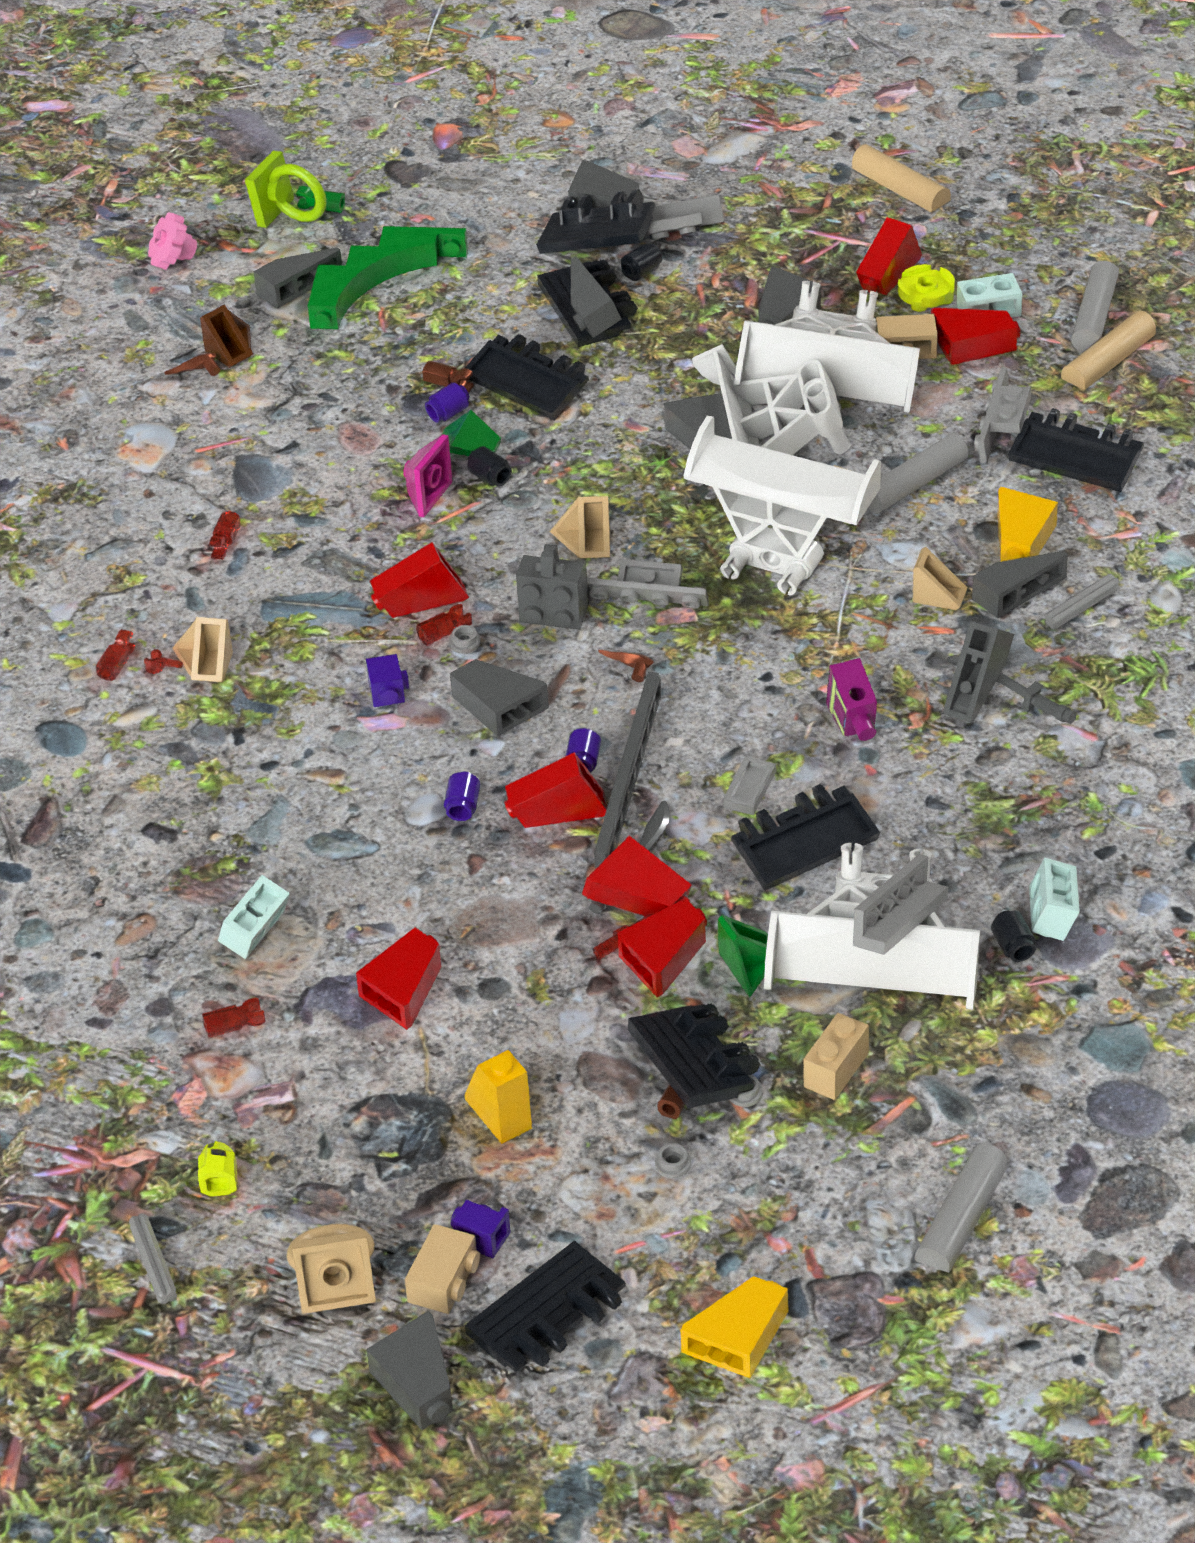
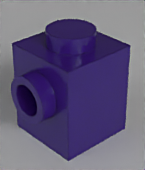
M397 654L367 658L366 667L373 707L405 703L404 689H409L407 670H400Z

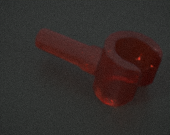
M158 649L151 651V659H144L145 670L150 674L160 673L165 666L173 668L183 667L182 661L162 657V653Z

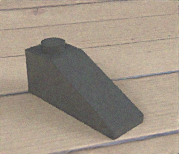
M336 247L273 260L253 271L256 294L276 308L285 305L312 290L318 265H342L340 249Z
M576 256L571 258V305L576 313L573 316V320L581 331L586 329L594 338L622 320L612 299Z
M1064 551L996 562L973 576L972 600L996 618H999L1067 577L1068 554Z
M970 621L942 714L970 723L974 722L1006 664L1015 634Z

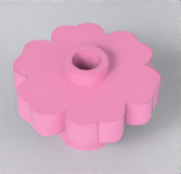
M168 212L165 218L161 217L153 231L154 237L149 242L148 256L151 257V265L167 270L169 265H174L177 259L183 261L193 258L197 249V241L190 234L186 233L187 226L183 224V216Z

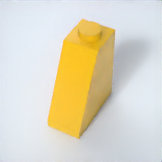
M1000 486L998 489L997 508L1000 562L1039 555L1057 526L1058 502Z
M509 1050L478 1064L464 1094L467 1103L501 1144L531 1130L528 1074L524 1067Z
M755 1276L751 1277L683 1324L680 1329L681 1353L751 1378L788 1313V1288L782 1287L774 1281H766Z

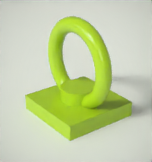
M273 150L245 179L257 227L267 228L281 212L297 221L312 222L319 219L326 209L325 191L318 179L301 166L286 164L283 152ZM289 175L300 178L312 190L316 201L315 207L312 210L302 211L290 204L295 198Z

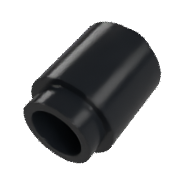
M654 244L639 246L622 257V273L632 281L640 280L659 267V264L662 262L661 251Z
M481 446L473 450L468 457L467 467L469 472L487 484L502 486L509 480L512 469L508 461L487 447Z
M1007 910L995 917L991 924V931L1004 955L1011 958L1014 962H1022L1029 959L1036 951V940L1022 914L1018 911Z

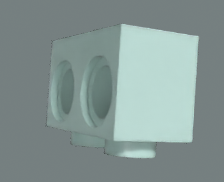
M1013 273L957 282L958 309L1007 311L1011 318L1019 317L1022 313V291Z
M1044 857L1029 885L1031 931L1044 937L1064 941L1080 912L1076 866Z
M261 875L223 921L218 941L244 959H247L283 915L290 893Z

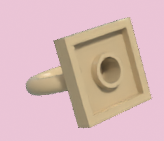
M348 1224L323 1225L300 1234L290 1243L286 1257L289 1265L296 1271L302 1314L376 1302L370 1263L375 1243L373 1237L366 1230Z

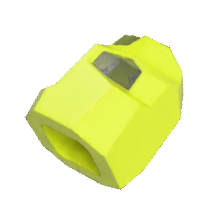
M215 1141L214 1143L207 1144L198 1156V1181L202 1194L213 1197L229 1195L237 1191L236 1157L233 1150L225 1143Z

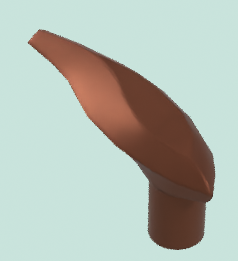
M206 353L195 356L177 367L164 371L165 375L206 368L211 376H215L220 372V368L214 361L216 353Z
M598 650V653L634 668L631 678L636 682L644 681L647 668L654 663L649 657L637 653Z

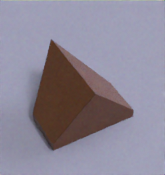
M225 304L200 317L205 351L216 353V359L228 368L254 354L251 350L250 325L229 311Z

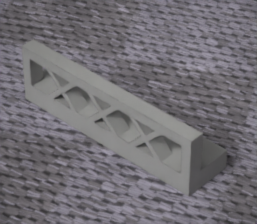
M918 854L854 908V947L885 955L948 900L949 887L927 881L928 856Z

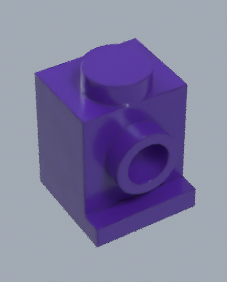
M466 1200L462 1207L458 1206L454 1210L450 1225L454 1230L475 1235L476 1250L490 1258L495 1257L511 1233L509 1209L502 1207L497 1212L487 1205H479L469 1200Z

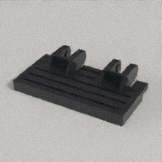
M640 189L631 191L632 193H630L628 199L624 191H619L614 195L609 207L600 208L592 207V198L589 195L582 196L578 204L574 197H567L559 212L552 214L536 244L539 253L543 254L641 243L653 220L652 212L655 204L654 202L642 203L643 196Z
M604 259L588 261L582 264L612 299L622 320L594 338L586 329L581 331L573 320V316L576 313L571 305V266L537 275L538 286L578 347L618 337L619 331L631 328L628 317L634 316L638 309L634 301H631L627 291L610 293L607 286L613 285L617 276L613 270H610L611 267Z
M498 334L493 341L489 340L465 367L473 372V375L468 380L554 421L589 381V377L584 374L586 365L577 361L570 367L571 358L564 354L554 363L552 359L539 353L541 344L532 340L526 345L527 338L521 334L514 336V339L510 342L507 338Z
M1054 408L1051 409L1044 423H1042L1044 415L1036 412H1031L1029 418L1025 419L1021 433H1018L1008 453L1009 461L1118 492L1123 491L1144 447V442L1132 439L1133 431L1130 429L1124 430L1118 443L1112 442L1116 433V427L1112 424H1108L1101 438H1098L1099 430L1076 424L1078 416L1072 413L1068 414L1062 428L1057 427L1056 424L1060 418V411Z
M823 785L814 786L812 794L820 806L819 809H816L804 792L795 795L797 807L776 816L775 820L779 826L776 825L767 810L758 811L756 813L757 822L764 832L761 835L749 818L745 817L738 821L741 832L732 835L731 841L765 891L842 856L841 846L845 843H852L851 851H854L855 843L865 846L878 840L880 831L853 793L850 794L845 785L832 790V795L836 801L832 799Z
M712 1003L696 1006L689 1005L628 1018L627 1030L687 1108L738 1098L740 1091L753 1089L754 1082L748 1075L751 1076V1074L758 1072L757 1070L761 1065L756 1055H749L751 1052L746 1043L738 1042L737 1044L723 1045L717 1036L726 1033L729 1025L724 1016H718V1008Z
M574 1240L466 1323L465 1333L504 1367L509 1366L515 1372L528 1363L527 1358L522 1355L523 1353L543 1367L549 1362L550 1358L548 1352L538 1341L541 1339L549 1347L553 1348L554 1351L561 1353L568 1346L563 1335L583 1320V1315L578 1310L589 1319L591 1318L595 1323H599L606 1315L601 1305L595 1302L593 1298L596 1296L604 1304L608 1305L609 1308L615 1310L622 1303L618 1292L626 1287V1282Z

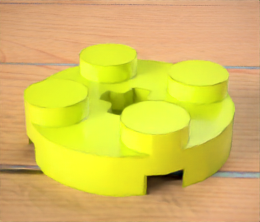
M916 265L906 269L902 273V278L898 279V295L904 302L910 304L911 309L914 311L922 312L927 310V308L953 302L955 278L945 268L940 267V271L932 270L931 265Z

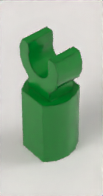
M299 186L296 195L305 198H300L297 207L301 209L315 207L316 201L312 190L307 186ZM325 191L327 202L325 211L342 213L345 207V193Z

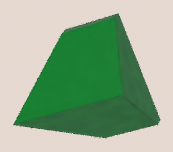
M469 410L448 425L442 433L449 437L450 453L469 456L473 450L481 446H485L496 453L501 443V437L472 410Z
M721 915L718 918L719 954L750 998L765 977L768 934L766 931Z

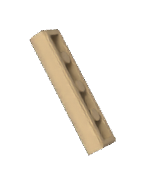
M867 144L861 145L853 155L852 169L931 213L951 200V193L948 188Z
M1136 311L1062 369L1061 379L1086 390L1155 336L1156 325L1153 318L1145 311Z

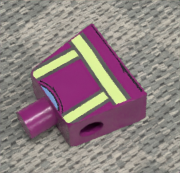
M857 658L829 665L826 705L842 735L848 737L857 734L861 741L872 739L877 733L875 729L877 700L861 659Z

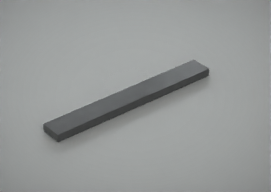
M656 672L647 673L594 850L595 869L618 846L661 699V679L659 673Z

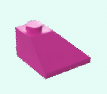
M445 434L419 449L404 466L403 475L406 477L407 492L420 517L427 515L453 482L449 437Z

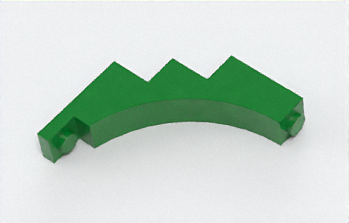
M383 226L379 246L351 245L346 265H318L307 305L310 329H339L341 320L352 304L371 288L388 279L410 271L437 266L439 257L467 258L466 228Z

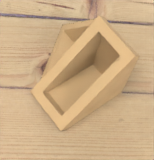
M608 496L578 497L549 531L579 559L610 558Z
M927 547L922 548L913 569V602L952 610L959 609L968 587Z
M196 617L195 621L173 646L172 649L190 675L191 680L224 681L233 654L228 619Z

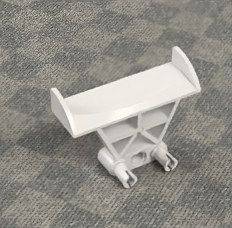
M802 281L799 306H796L792 319L775 325L744 321L734 385H740L741 380L748 381L797 374L802 364L810 360H818L833 383L836 396L904 406V412H910L920 348L890 344L876 333L877 322L874 318L878 293L870 291L869 302H866L868 290H860L857 313L852 316L818 310L816 306L821 285L813 282L812 291L809 293L810 281Z
M723 344L692 358L694 367L703 377L720 385L733 440L793 455L820 434L828 439L836 454H842L850 448V440L842 430L843 421L840 413V403L837 401L833 383L820 361L810 360L799 367L797 374L748 381L741 380L740 385H734L736 366ZM768 404V407L753 413L752 405ZM803 404L805 405L806 410L800 409L803 406ZM775 434L771 439H769L766 443H764L761 446V439L769 435Z
M707 415L693 441L686 463L684 479L713 487L736 534V538L730 545V555L720 568L723 576L729 578L734 571L731 579L734 580L739 576L745 565L754 566L783 574L782 578L778 581V589L783 594H786L791 586L788 595H793L801 581L808 579L823 558V548L814 541V538L826 519L831 518L857 525L881 488V461L874 459L866 474H861L715 435L714 417Z
M845 843L841 846V871L835 877V893L807 914L771 911L766 949L764 989L771 990L774 978L964 996L967 997L966 1009L973 1010L977 988L980 930L945 927L935 912H933L885 955L853 946L854 908L893 876L861 872L863 846L855 843L853 856H851L852 843ZM920 849L910 851V861L920 854ZM923 849V855L928 856L927 881L932 882L930 879L932 854L930 851Z

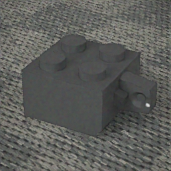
M545 544L541 557L523 555L516 573L519 622L580 630L589 606L586 563L559 559L557 545Z

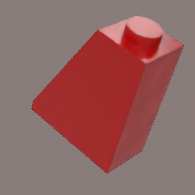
M889 217L885 219L856 271L861 287L864 290H868L869 293L874 291L887 295L898 284V279L902 278V273L920 260L922 252L912 225Z
M957 308L931 309V314H934L937 343L951 365L1017 351V338H1020V327L1017 321H1013L1007 311Z
M433 542L370 580L374 591L371 594L374 604L380 611L385 609L392 618L465 601L469 598L461 578Z
M575 752L505 786L508 799L504 801L506 810L512 819L517 817L524 828L604 817L608 807L604 790Z
M629 835L586 878L582 895L590 900L650 917L685 898L690 902L688 895L692 884Z
M685 898L618 932L619 957L656 997H659L665 993L705 944L706 916L700 908H695Z
M414 927L356 972L359 997L408 1030L413 1025L442 967L438 941L433 936L426 935Z

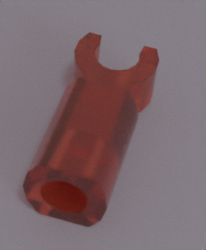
M231 511L221 513L209 542V546L214 547L211 558L221 560L225 558L227 547L233 543L241 526L240 516L237 513Z
M454 605L448 613L442 612L417 624L418 638L427 646L452 634V631L458 626H470L472 624V614L469 612L464 615L463 605Z
M121 629L117 633L115 643L108 646L95 665L97 676L107 681L115 680L128 661V655L132 654L135 649V643L129 642L133 636L132 631Z
M259 998L248 999L238 1007L235 1004L202 1014L208 1039L240 1030L244 1025L260 1026L266 1022L264 1011L260 1007Z

